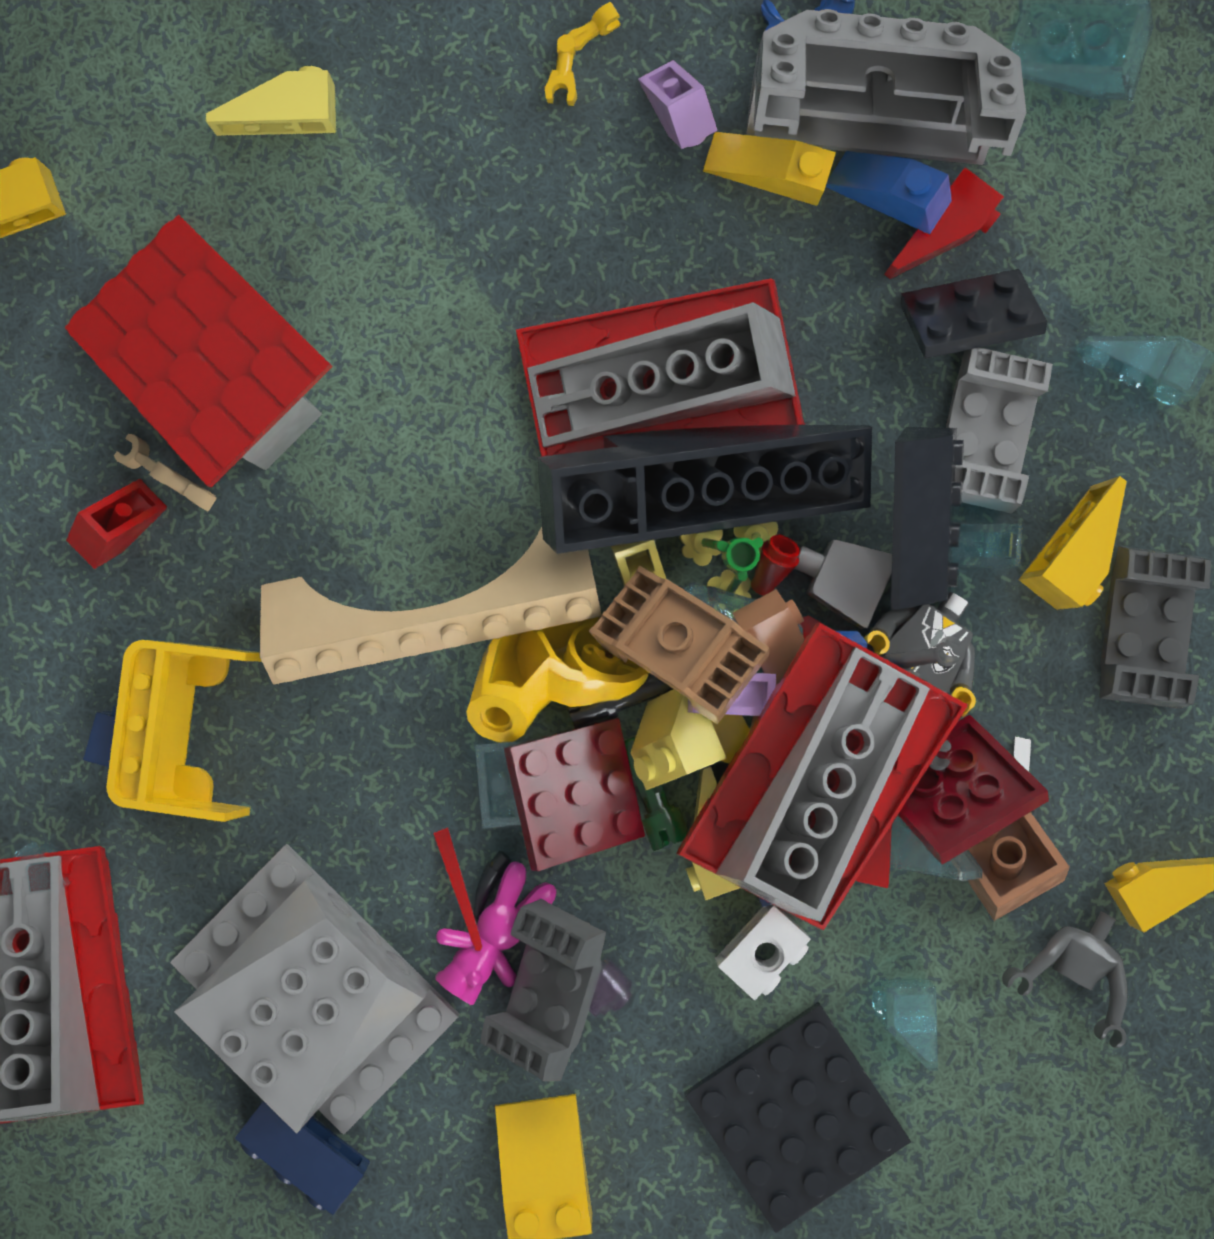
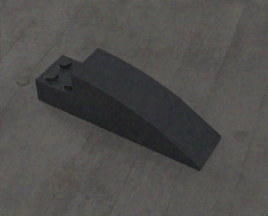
M749 425L635 432L603 436L604 449L537 457L543 540L556 554L871 507L872 427L869 425Z

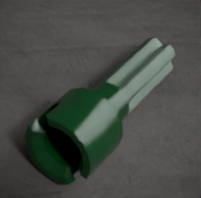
M635 736L624 742L629 765L647 814L644 815L645 819L641 821L653 851L669 845L670 841L674 844L683 841L688 833V829L679 806L675 808L674 804H669L663 785L646 790L643 782L638 778L631 755Z

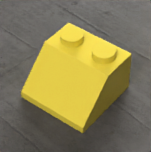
M673 689L647 702L631 749L635 772L643 782L646 790L726 759L712 721L700 713H688L687 697Z

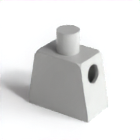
M839 540L828 542L823 555L802 546L798 555L799 564L794 569L813 577L806 594L859 629L867 628L892 573V554Z

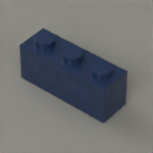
M264 1101L235 1137L241 1143V1147L246 1154L254 1159H262L273 1168V1172L279 1180L289 1185L294 1184L306 1194V1198L311 1205L319 1210H327L332 1215H334L364 1176L370 1163L368 1159L313 1116L296 1133Z

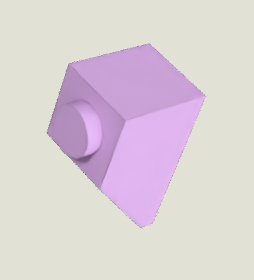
M674 60L638 78L666 133L681 149L696 146L702 143L706 136L718 131L704 87Z

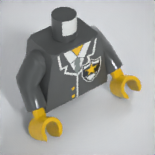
M950 592L947 600L942 601L937 609L930 604L904 609H893L882 614L870 633L864 637L867 644L873 647L874 653L879 656L896 652L936 648L939 642L947 636H954L960 640L961 644L958 647H943L945 654L959 657L958 662L954 665L946 667L935 662L908 668V670L921 673L922 680L946 693L950 690L951 696L966 703L968 706L962 714V717H964L976 704L975 696L972 693L975 648L971 643L973 633L957 623L969 603L955 593Z

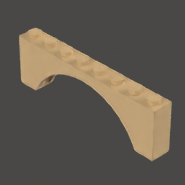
M541 527L536 539L525 554L512 567L492 582L476 591L446 603L406 611H370L345 606L317 593L302 577L261 585L260 659L274 685L600 617L602 614L589 552L587 549L556 554L543 540Z

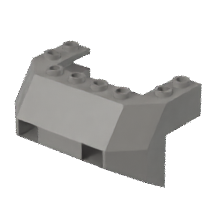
M831 9L821 11L805 10L763 32L756 56L751 86L746 135L797 140L828 150L854 151L983 165L989 147L1002 148V155L1011 156L1026 116L1021 60L1018 55L977 27L966 26L960 22L946 24L926 22L918 18H886L871 13L864 15L838 13Z

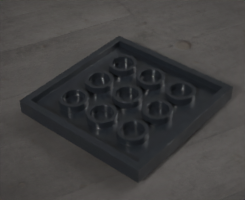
M819 1002L684 1092L686 1099L775 1233L911 1143L908 1135Z

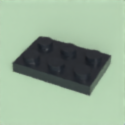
M1020 269L901 293L902 310L924 359L1046 333L1047 319Z

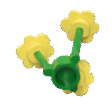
M776 521L734 527V534L737 538L729 542L720 541L723 536L722 529L680 536L681 542L685 544L682 548L684 557L693 558L695 564L705 566L712 560V555L717 556L722 552L723 563L727 568L731 569L724 570L720 577H712L708 581L707 591L712 595L710 598L712 607L722 608L725 614L733 616V612L751 602V595L748 593L751 581L747 577V571L757 565L763 542L777 534L778 524Z

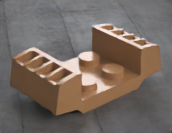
M642 566L638 567L636 573L625 584V587L618 596L614 598L608 609L603 612L594 627L589 630L596 641L612 655L624 663L630 659L687 697L694 710L716 724L721 721L769 656V647L743 630L736 622L668 579L661 578Z

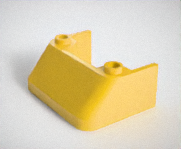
M138 640L126 649L123 656L106 786L108 796L114 804L123 808L221 822L250 815V807L212 802L214 786L210 774L200 767L187 766L185 764L195 687H212L223 682L229 672L230 659L262 662L260 652L154 640Z

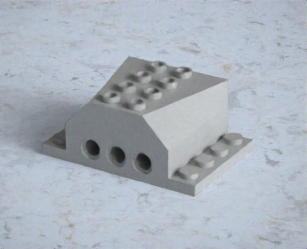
M288 844L283 846L170 962L197 989L174 1012L296 1133L319 1110L344 1135L460 1015Z

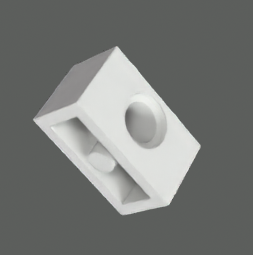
M769 905L761 908L715 959L718 967L751 998L756 1000L761 993L766 996L774 990L781 980L779 974L789 963L795 965L803 958L809 948L806 944L811 939L784 911L774 905ZM772 943L775 945V953L770 959L759 960L755 957V951L760 944Z

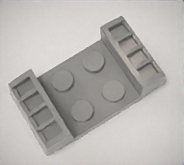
M984 348L964 351L946 428H957V440H964L963 465H956L955 481H960L963 484V503L1011 514L1022 505L1029 476L1021 474L1037 398L1048 392L1053 364Z

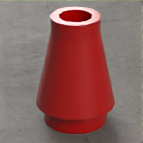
M773 535L769 540L763 542L759 561L751 581V587L756 593L764 596L774 591L783 579L799 564L798 555L800 549L793 540L783 535Z

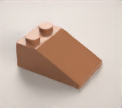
M1031 812L955 857L972 889L994 921L1064 882L1070 868Z

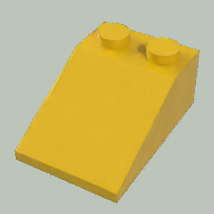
M1121 476L1091 486L1019 578L1020 582L1056 610L1078 608L1084 605L1089 606L1100 596L1104 589L1100 584L1109 573L1127 482Z
M576 1094L495 1105L503 1206L508 1239H560L592 1234V1208Z

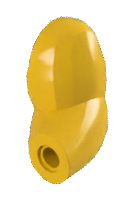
M601 617L491 639L482 657L466 711L467 719L474 730L484 738L495 742H514L525 734L538 713L551 701L569 707L592 705L604 701H616L631 695L645 683L649 672L630 659L624 663L596 641L589 630L594 627Z

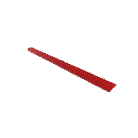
M445 828L433 834L476 951H480L483 945L448 828Z

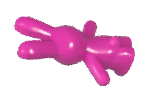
M515 861L508 865L494 903L488 906L479 916L477 928L483 945L482 950H475L469 932L444 928L440 929L436 934L439 944L459 947V949L456 951L452 962L444 970L439 971L435 975V979L446 990L469 1005H474L483 984L488 980L493 969L504 986H514L517 976L502 950L510 949L519 942V939L510 935L517 914L522 906L539 899H543L550 904L555 900L557 894L555 886L545 882L536 886L518 906L514 907L525 884L527 874L525 866L520 862Z

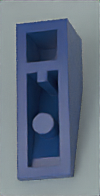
M846 151L826 184V187L928 234L932 232L952 201L948 174L911 158Z

